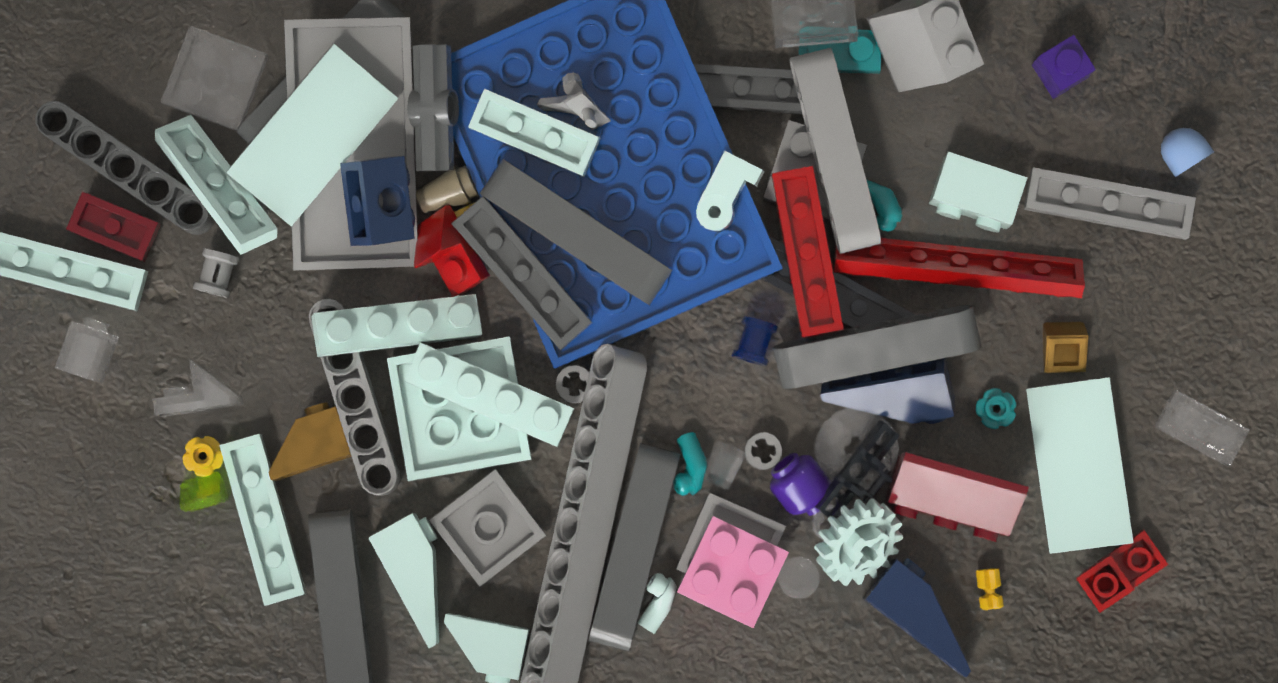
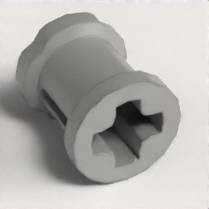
M203 248L202 255L205 257L200 279L198 282H194L193 289L229 298L230 291L227 290L233 265H237L240 258ZM219 264V272L217 275L216 282L214 283L212 281L214 272L216 269V265Z

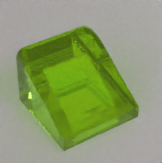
M213 472L212 475L207 477L199 476L185 480L180 485V508L184 512H194L227 502L226 500H228L220 472Z

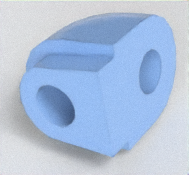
M1191 128L1175 129L1169 132L1161 143L1162 157L1175 177L1214 153L1206 139L1199 132Z

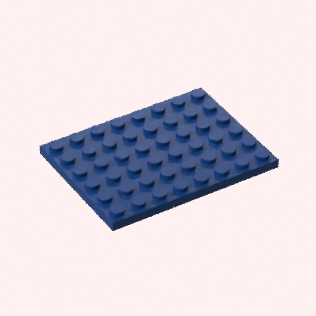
M568 0L451 53L452 89L456 91L459 100V118L457 124L453 126V136L480 198L482 197L480 192L501 160L504 159L673 270L649 306L488 200L593 322L564 349L560 350L533 319L554 369L595 352L603 344L611 345L783 269L746 184L734 205L735 217L728 228L722 231L709 230L702 226L697 219V205L724 151L732 155L733 153L666 0ZM574 72L579 74L583 89L611 121L592 129L577 115L543 111L537 104L540 98L567 95L563 89L562 77ZM484 89L601 138L585 177L470 129L468 126Z

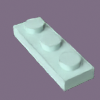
M484 89L468 126L472 130L585 177L601 139L598 136Z

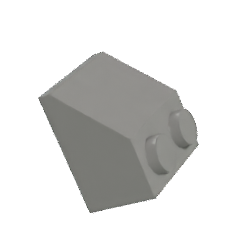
M902 0L867 17V21L898 92L947 83L984 65L959 0Z

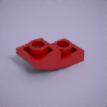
M1144 529L1133 536L1134 543L1119 545L1076 577L1100 613L1134 591L1136 586L1169 565Z

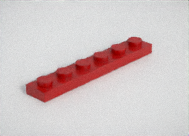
M881 238V244L841 254L837 249L836 243L834 248V272L850 275H867L894 280L904 279L933 284L971 286L973 288H990L1017 293L1027 292L1082 298L1085 287L1083 259Z

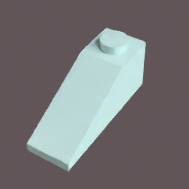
M412 513L370 536L369 540L428 648H431L440 643L436 549L432 544V541L438 538L426 517L419 520L417 514Z

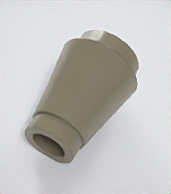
M455 165L454 170L444 172L421 189L416 190L418 203L424 213L440 210L449 204L451 207L472 203V198L479 196L466 165L460 168Z

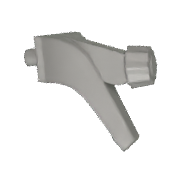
M574 72L562 77L563 89L567 95L540 98L537 104L543 111L577 115L592 129L611 121L583 89L579 74Z

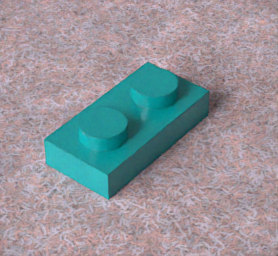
M799 28L798 56L831 48L839 73H880L881 52L872 30Z

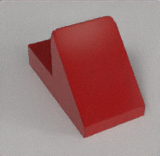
M449 204L418 225L414 267L419 268L434 263L452 297L463 295L488 278L490 274L476 251L451 224L457 219V216Z

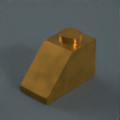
M328 402L304 409L306 416L295 420L268 472L271 480L279 481L352 457L336 407L329 408Z

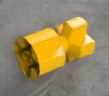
M999 568L976 570L977 587L985 590V595L979 598L980 608L983 610L1002 608L1004 606L1003 596L995 593V589L1001 586Z

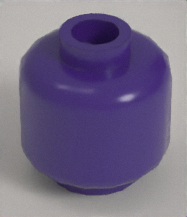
M797 453L789 454L771 470V475L773 476L770 481L771 492L789 514L800 515L807 513L809 516H812L819 512L815 506L824 497L828 486L831 484V480L812 456H799Z

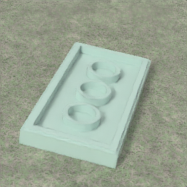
M333 44L226 173L287 224L292 226L341 168L340 163H345L399 98Z
M1110 377L1026 389L1050 554L1134 543Z

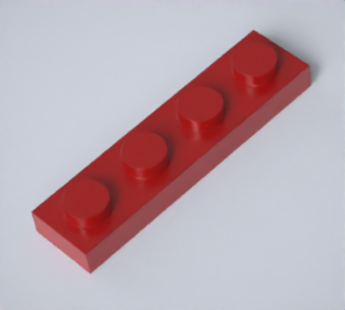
M809 166L772 173L771 177L801 337L805 338L843 331L844 328L814 168Z

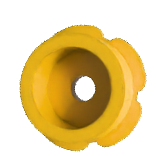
M205 436L204 438L194 437L189 440L185 446L186 453L182 458L186 469L189 471L193 470L200 477L212 475L214 470L219 469L224 461L219 446L220 443L210 436ZM201 452L207 454L205 460L199 458Z

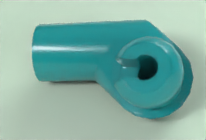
M690 432L677 439V444L686 462L684 473L677 474L673 481L676 493L681 496H685L688 493L694 495L702 489L708 461L696 433Z

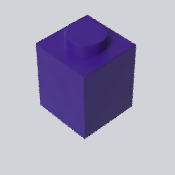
M1075 35L1038 56L1032 64L1052 99L1086 80L1096 70Z

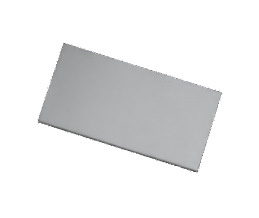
M410 17L284 20L287 99L333 44L399 98L346 162L405 156V164L410 174L408 186L410 204L415 215V225L413 227L415 239L372 246H351L340 168L292 225L293 271L414 267L417 242L414 127L409 121L407 110L408 97L412 91ZM380 193V196H379V204H380V206H381V208H382V205H383V197H382V195H381V193Z

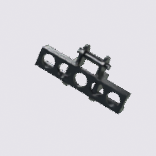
M878 420L863 442L857 446L856 451L841 471L835 475L824 497L815 508L827 518L830 516L838 518L841 514V507L843 505L847 506L855 495L861 499L865 496L863 499L865 503L871 498L878 502L875 495L886 481L893 483L894 481L889 476L891 471L888 469L883 471L886 465L881 460L900 435L889 428L885 422ZM886 431L885 441L881 444H876L883 432ZM872 447L874 449V455L868 453ZM855 463H860V474L856 477H851L849 473L851 466ZM870 469H872L879 477L867 491L859 484ZM842 486L848 489L843 494L838 493ZM835 497V507L831 510H826L827 506Z

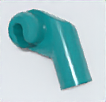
M867 180L872 204H874L878 213L876 219L879 229L887 232L893 231L897 227V222L902 220V209L894 192L888 187Z

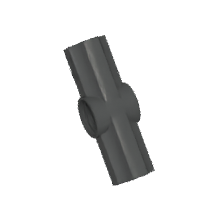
M451 45L413 46L414 90L409 94L407 105L409 121L415 127L416 171L454 170L453 126L457 124L459 118V100L456 91L452 89Z

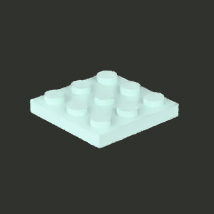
M510 336L437 349L518 384ZM415 353L387 358L408 481L532 460L528 435L405 382V376Z

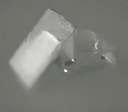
M189 360L193 393H189L187 386L164 389V397L152 399L154 415L160 417L244 405L243 396L193 360Z

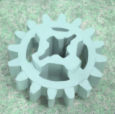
M873 498L866 505L860 499H857L854 508L851 510L843 505L841 507V516L838 518L830 516L828 518L831 524L830 528L820 530L818 533L824 541L815 545L814 549L820 554L816 561L834 582L839 580L845 586L852 579L858 585L862 584L864 576L867 574L874 579L877 577L876 569L880 566L889 567L890 564L887 557L898 554L899 550L894 543L903 539V535L898 531L902 523L885 503L879 504Z

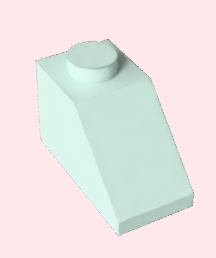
M452 613L445 614V625L475 670L486 674V682L510 683L511 679H520L530 629Z

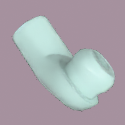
M661 573L654 574L646 586L647 591L655 596L637 622L653 634L656 633L671 610L677 587L671 577L667 579Z

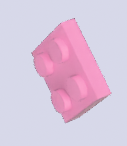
M712 516L677 592L754 628L789 552Z

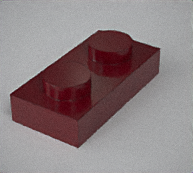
M82 192L66 230L145 262L161 224Z

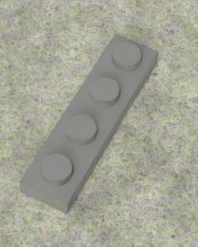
M1033 167L1030 171L1024 210L1186 240L1190 236L1196 197Z

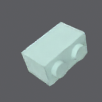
M947 152L943 158L929 204L936 206V213L942 216L959 220L961 215L976 219L975 225L977 227L998 233L1000 228L1008 229L1013 224L1027 177Z

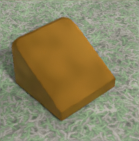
M1083 322L1044 323V372H1086L1088 333Z

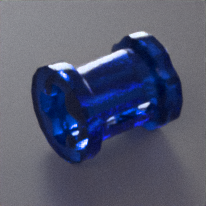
M743 316L741 323L744 325L741 340L738 349L733 350L731 356L752 364L767 366L769 360L766 358V352L772 333H777L778 326L767 321Z

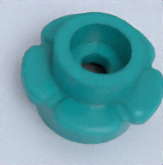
M991 388L985 391L983 398L978 399L976 403V414L982 419V424L987 428L998 429L999 426L1007 427L1015 419L1016 413L1014 408H1016V401L1009 392L1003 393L999 388ZM994 405L1000 406V411L998 413H995L993 411Z

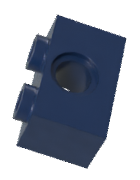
M405 156L340 163L350 245L372 246L415 239L413 228L415 225V215L410 204L408 188L410 174L405 164ZM380 193H381V195H382V197H383V205H382V208H381V206H380V204H379V196H380Z

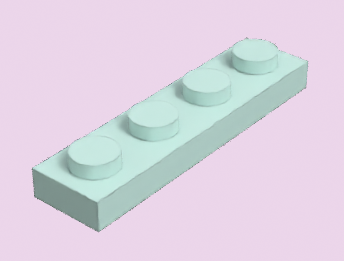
M192 115L155 129V141L240 255L277 239V227L253 195L226 173L231 166Z
M0 232V276L138 311L148 271Z
M476 294L318 312L311 316L317 357L419 345L420 342L428 344L477 338L482 335Z
M421 342L404 379L409 384L556 447L559 446L574 411V408Z
M262 434L219 445L264 606L307 594L275 481L270 479L268 473L271 465Z

